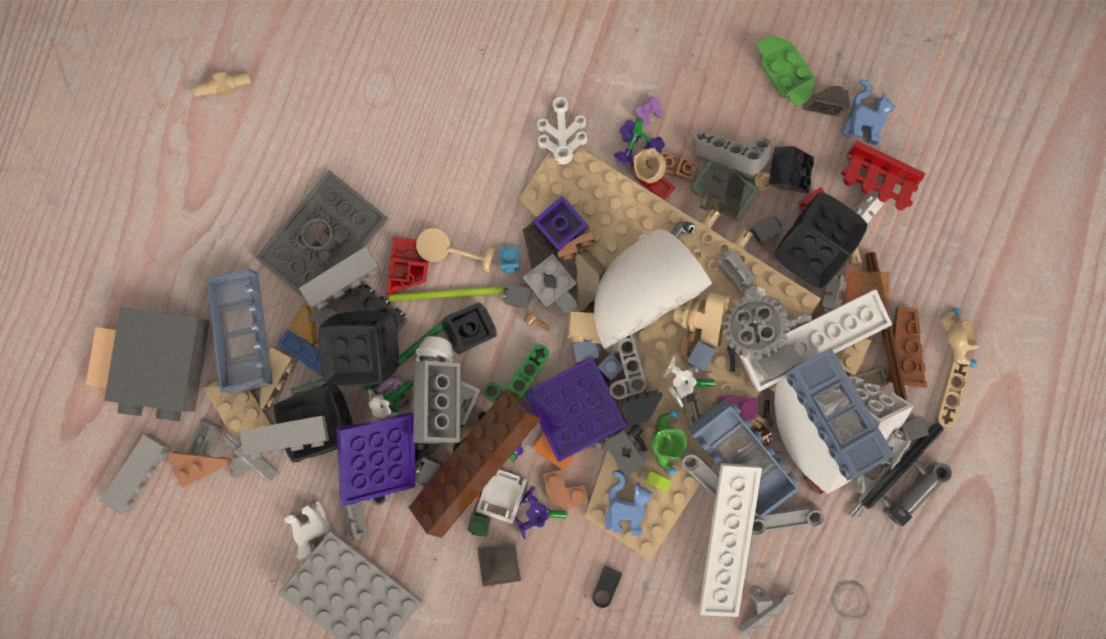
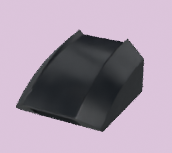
M480 302L448 315L442 320L443 330L453 350L458 355L497 336L496 327L487 309Z

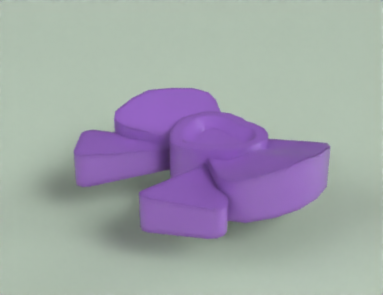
M651 96L644 105L634 108L636 116L642 118L643 124L647 125L651 124L648 114L653 112L658 118H661L663 113L661 103L655 96Z

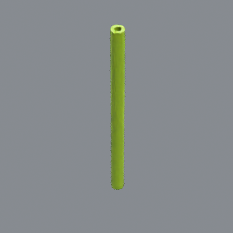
M503 286L399 293L389 295V301L501 294L504 289Z

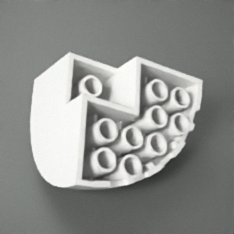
M657 229L649 234L647 232L637 237L638 241L619 254L605 271L596 292L594 305L596 329L604 349L652 324L670 310L697 297L712 284L702 266L689 249L670 232Z
M849 375L848 377L884 438L888 441L891 434L901 428L914 406L894 393L889 395L879 390L881 386L870 383L865 384L863 383L864 379ZM787 378L777 382L775 391L776 421L782 441L793 461L812 482L827 494L851 481H847L841 475L838 464L830 456L827 445L820 439L816 426L809 420L805 407L799 403L797 394L793 387L788 384ZM840 384L816 397L827 417L850 404L845 393L840 391ZM855 410L831 422L841 442L866 429L860 425L861 420Z

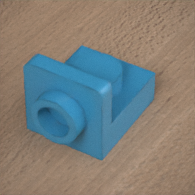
M518 246L499 247L500 270L504 271L505 274L516 273V270H520Z

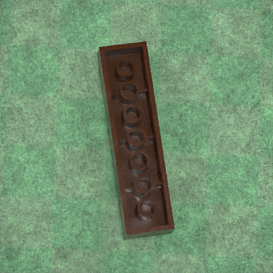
M505 389L408 507L426 534L442 538L541 420L519 394Z

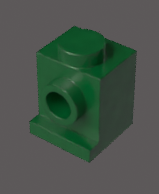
M472 513L468 532L475 536H487L491 517Z

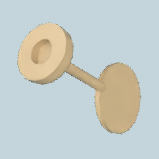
M438 228L424 230L419 234L416 243L418 254L429 262L443 260L449 252L482 260V270L488 274L490 273L496 248L489 247L486 250L485 256L452 248L450 247L448 235Z

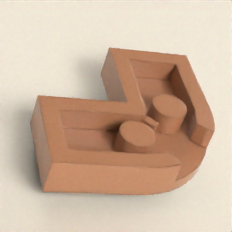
M562 469L543 473L547 495L556 506L570 508L589 503L585 484L566 488Z

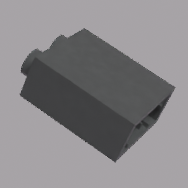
M120 307L104 401L119 403L117 413L142 416L143 406L157 408V419L180 421L182 411L195 412L210 321L198 317Z

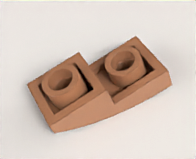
M661 150L660 154H662L666 161V174L690 181L693 180L698 162Z
M589 232L572 240L558 252V256L561 259L564 258L565 261L576 258L575 255L579 253L578 246L581 245V248L589 247L592 245V242L596 241L594 233Z

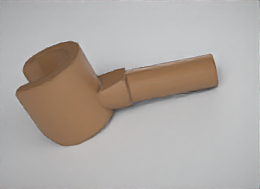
M528 314L524 318V321L530 327L534 323L548 331L551 327L540 321L533 314Z

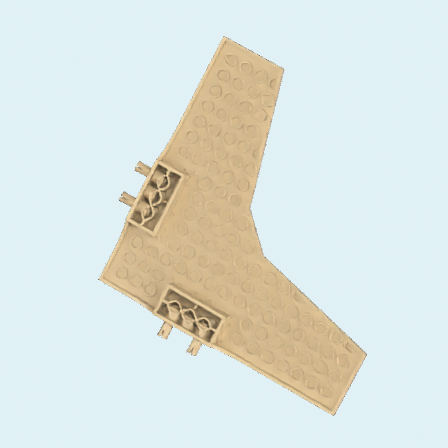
M557 140L555 145L559 147V141ZM577 147L572 152L573 158L567 164L557 163L554 159V153L549 151L519 197V200L537 218L557 199L563 196L589 226V229L582 235L593 232L596 241L592 242V245L589 247L581 248V245L578 246L579 252L588 250L606 270L617 256L638 241L637 237L647 232L649 234L657 229H663L671 233L677 223L693 222L696 226L695 232L692 234H682L678 239L697 259L712 282L696 298L705 299L706 305L710 292L728 296L729 305L725 314H732L729 307L735 309V301L739 304L743 303L742 297L745 296L746 289L749 286H759L764 289L766 296L779 300L785 306L789 314L788 316L793 315L794 319L802 314H812L821 300L815 294L744 251L746 243L753 235L750 231L744 238L743 236L747 230L742 228L736 240L730 242L711 229L720 215L719 212L715 211L713 214L714 209L709 208L703 220L698 222L580 147ZM731 249L735 250L757 279L742 291L738 289L717 261ZM675 308L663 314L652 324L634 333L648 381L646 392L657 389L658 393L662 392L663 394L650 420L638 424L644 431L639 436L648 449L644 452L647 456L644 459L646 464L626 476L627 483L623 489L617 492V497L633 501V491L637 482L640 486L646 487L649 491L653 492L652 499L648 500L645 504V514L640 523L643 535H631L630 520L624 519L621 520L620 524L623 527L622 533H614L612 529H605V517L609 510L608 493L610 487L619 481L611 473L615 470L622 471L609 450H607L585 514V518L649 561H651L701 484L683 468L679 458L669 459L671 467H675L677 470L675 475H670L669 471L659 467L657 455L651 448V437L657 430V418L660 415L670 413L671 410H676L678 417L670 419V427L679 429L685 434L687 440L686 448L695 450L710 467L714 464L707 450L703 449L699 441L692 436L688 429L689 423L683 398V408H679L668 389L672 387L677 391V387L673 385L676 374L671 372L665 378L662 377L672 356H676L675 365L680 367V370H690L693 373V377L697 379L715 380L714 387H700L706 412L717 405V396L757 398L761 392L755 391L739 356L743 351L740 354L734 355L735 372H730V359L727 347L731 342L726 341L725 337L728 335L725 334L719 348L707 345L716 351L706 370H700L698 373L690 369V364L687 363L689 358L680 357V340L691 331L690 328H683L680 323L674 322ZM762 313L761 319H766L770 313ZM723 314L722 317L724 322L729 321L728 319H726L725 314ZM698 328V329L696 330V332H698V333L700 334V339H699V341H700V340H701L702 329ZM747 335L743 337L745 342L749 341ZM697 343L690 347V355ZM637 380L634 382V388L636 391H639L643 388V382L641 380ZM777 383L767 388L775 393ZM643 393L638 396L639 398L646 397V394ZM623 406L621 413L628 425V427L623 430L629 432L634 425L629 426L625 409ZM757 414V418L750 420V423L757 427V429H760L762 425L755 420L757 419L764 423L766 419ZM621 430V431H619V432L613 434L612 438H613L614 436H616L617 434H619L620 432H622L623 430ZM636 440L634 442V445L637 449H639L641 447L638 441ZM726 441L724 444H722L720 447H718V449H719L721 452H722V450L724 449V447L726 446V444H727L728 441ZM623 447L624 451L622 452V455H628V457H630V452L632 451V449H627L626 447ZM694 457L687 458L685 462H691ZM650 471H654L671 480L667 492L645 482Z

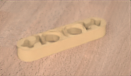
M954 357L949 365L935 418L936 423H939L942 427H951L955 424L970 371V365L960 367ZM959 370V372H962L963 374L954 373V371ZM955 376L960 379L958 387H954L951 384V379ZM948 395H952L955 398V403L952 406L946 402ZM944 407L947 408V409H953V410H952V411L944 410ZM947 414V418L950 419L949 422L944 423L942 416H946Z

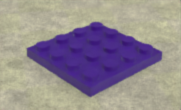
M593 357L525 392L533 411L541 419L539 423L558 462L628 427Z
M410 412L337 428L340 503L343 506L415 488L414 414Z

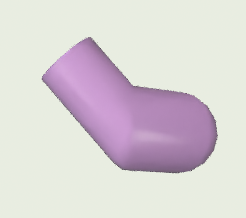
M390 377L388 380L381 382L375 390L379 394L385 393L388 389L398 390L403 385V381L399 378Z

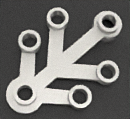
M557 97L553 101V109L557 113L558 130L551 126L546 119L538 120L537 127L539 131H546L557 139L559 147L552 143L547 135L539 136L538 144L541 148H548L552 151L557 163L567 164L573 158L572 152L579 145H584L587 142V134L582 131L576 134V138L567 145L566 142L575 131L586 126V118L582 115L577 116L575 121L566 129L565 112L568 110V101L564 97Z

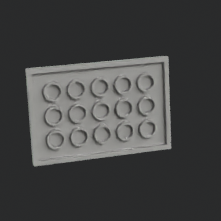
M332 530L328 532L278 593L337 639H393L422 604V600Z

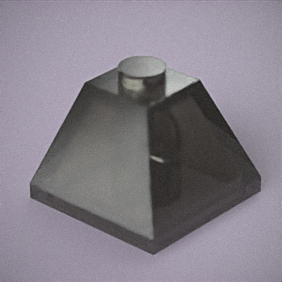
M840 86L828 87L812 95L803 106V110L840 117L850 106L849 91L844 90Z
M516 541L477 547L483 587L521 581Z

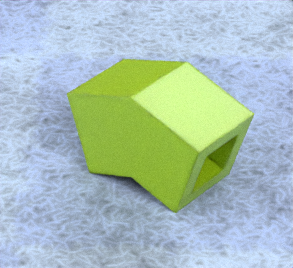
M654 471L649 472L645 481L667 492L671 484L669 478Z

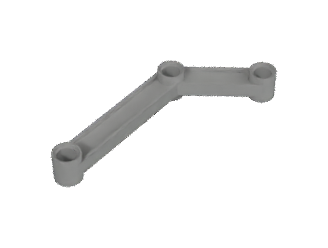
M686 448L684 454L679 458L683 468L716 498L719 474L695 450ZM694 457L691 462H685L687 458ZM812 502L804 506L772 510L763 518L755 510L753 523L755 521L759 522L753 525L752 534L761 535L764 532L808 525L817 527L824 522L825 517L817 504Z

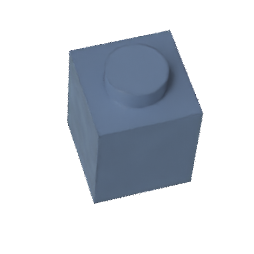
M591 340L572 344L576 364L591 357L599 359V354H602L600 343H592Z
M698 341L687 361L690 364L689 368L698 373L700 370L705 371L716 350Z
M610 354L598 365V368L611 381L623 369V365Z

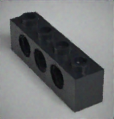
M367 284L365 287L363 285L357 287L360 289L357 297H352L351 288L345 291V295L341 299L357 311L388 310L393 313L397 334L408 321L404 318L406 314L399 308L395 310L389 306L391 302L383 296L378 298L374 295L375 290ZM369 299H374V307L368 309L366 302Z

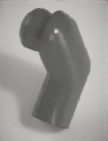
M691 221L679 222L675 225L671 234L677 238L682 234H692L695 232L696 226Z

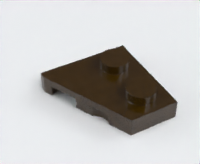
M534 222L523 229L533 270L558 250Z

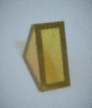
M302 305L287 329L311 344H318L313 321L309 320L312 315L310 306Z

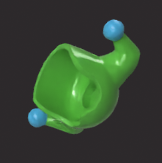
M671 410L670 413L660 415L657 418V430L651 437V448L657 455L658 465L669 471L670 475H675L677 470L675 467H671L669 459L680 458L687 446L685 434L679 429L671 428L669 424L671 418L678 417L676 410Z

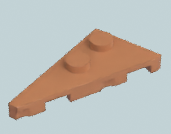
M177 451L167 454L182 488L233 462L232 458L229 459L222 456L211 457V455L182 454Z

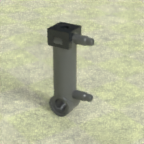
M916 460L913 465L922 476L896 502L891 501L885 495L880 498L881 502L886 506L883 511L896 525L903 527L912 518V513L942 483L950 480L952 470L947 464L934 462L926 468L921 462ZM938 468H941L942 474L940 477H937L936 470Z

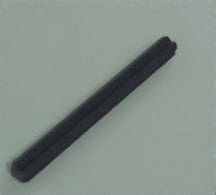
M935 423L928 430L929 435L921 437L900 459L899 463L895 465L894 469L890 470L861 501V504L866 509H871L944 431V428L939 423Z

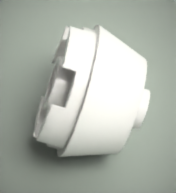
M426 337L415 352L417 363L425 360L453 363L452 345L441 337Z

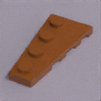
M898 306L895 312L893 335L904 385L928 388L924 373L925 363H923L922 358L923 348L920 343L919 334L921 332L918 309ZM889 368L887 381L888 383H893Z

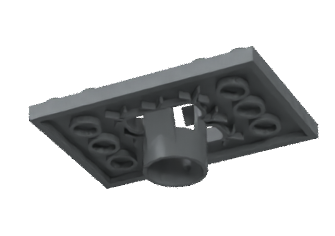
M329 170L255 258L303 296L299 289L301 286L364 248L389 218ZM323 215L328 219V222L318 219V216ZM324 223L327 226L323 232L330 238L323 246L316 240L312 245L307 241V232L314 224ZM338 229L345 233V238L341 243L335 240V231ZM301 237L303 242L307 245V247H304L302 244H300L299 239ZM318 251H328L331 255L325 261H321L317 257Z

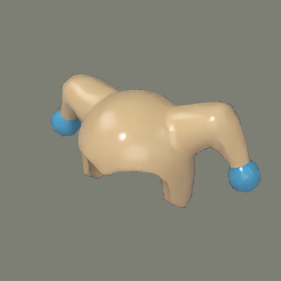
M954 308L952 312L940 318V323L948 332V342L953 347L956 363L970 365V367L974 368L977 366V361L975 359L969 360L965 356L968 351L981 347V345L976 343L973 336V320L955 322L953 317L959 315L961 311L959 308Z

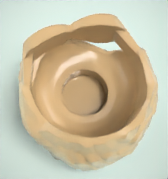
M654 147L639 150L633 157L637 178L647 183H654L663 177L666 171V161L662 154Z

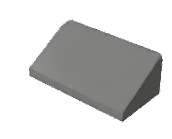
M791 344L778 349L777 353H771L770 357L767 355L756 361L764 379H772L803 362L802 357Z
M201 419L188 453L211 455L213 457L224 428Z

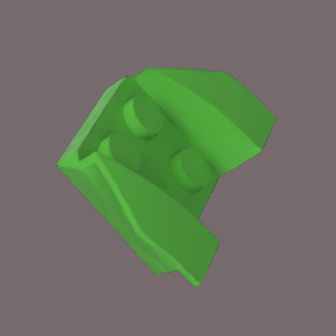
M770 35L755 44L763 56L761 67L781 98L785 99L789 96L795 107L812 98L815 77L795 46L792 45V42Z

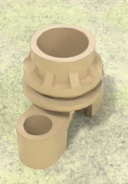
M710 292L706 305L705 299L695 297L675 308L674 322L680 323L683 328H690L692 332H695L698 328L702 329L700 342L719 348L724 335L723 330L725 329L721 327L724 322L722 317L726 310H728L729 297Z

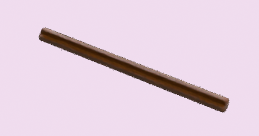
M866 253L865 257L872 289L877 290L889 316L876 253ZM889 326L881 331L894 392L899 397L907 400L892 326Z

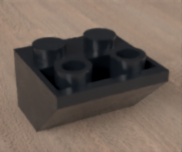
M795 146L774 147L769 185L782 190L809 193L814 156Z
M656 389L645 392L646 397L639 398L638 395L626 398L627 402H624L623 406L629 426L650 420L663 397L662 392L658 393Z

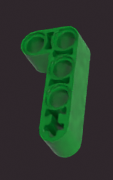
M537 345L532 349L506 389L519 394L521 397L524 395L548 359L549 351L544 345ZM543 349L545 357L538 359L537 362L541 363L539 366L535 362L529 361L531 357L534 360L537 357L536 350L540 351ZM528 364L535 367V372L532 375H527L524 372V368ZM518 380L524 383L522 391H516L513 387L514 383ZM494 382L487 383L483 388L484 396L493 403L505 391L504 388ZM489 386L497 388V394L493 397L487 394Z

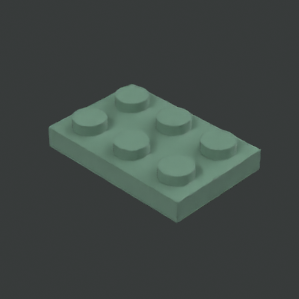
M709 161L690 190L737 221L759 188L726 166Z

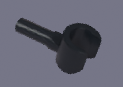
M728 346L730 372H735L734 355L737 354L735 352L736 347L731 349Z
M765 400L763 418L769 419V427L771 428L773 420L770 418L769 413L770 400Z
M636 424L630 429V432L638 441L643 452L648 449L639 436L644 431Z

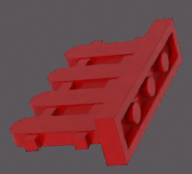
M856 140L847 154V160L850 161L847 169L844 168L841 172V175L844 176V184L851 186L856 181L861 184L860 190L864 194H869L872 190L879 192L877 196L879 201L887 202L891 198L896 201L895 207L899 211L911 207L914 202L910 200L912 193L918 190V185L924 179L926 173ZM861 167L867 169L864 178L858 175ZM878 175L884 177L881 186L876 184ZM896 183L901 185L899 194L893 192Z

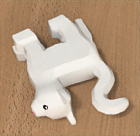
M321 501L311 505L312 508L308 505L301 509L302 513L306 514L309 518V521L304 524L296 514H291L284 518L285 522L292 526L293 538L298 545L297 558L299 560H306L315 549L311 540L327 535L332 530Z

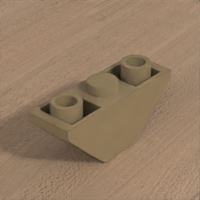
M588 250L579 252L575 258V266L577 267L576 283L578 285L577 303L579 304L580 311L585 310L595 301L600 280L606 271L602 264Z

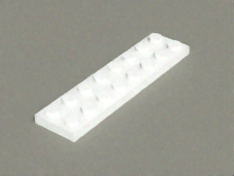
M875 289L786 332L785 334L788 339H781L784 346L791 344L802 357V363L830 348H832L834 353H837L891 326L892 323ZM777 345V350L782 348V346ZM742 354L739 355L756 392L787 378L785 373L796 367L794 366L772 379H764L756 361L760 360L758 354L755 355L754 359L751 358L750 354L746 358Z
M721 463L699 606L700 615L739 616L762 471L759 465Z

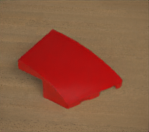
M393 237L386 295H391L427 281L429 261L423 259L418 254L416 248L417 239Z

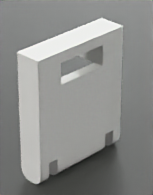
M499 469L496 476H493L484 487L476 512L513 524L528 479L524 478L522 485L518 484L520 476ZM489 503L507 509L506 515L503 516L488 511Z

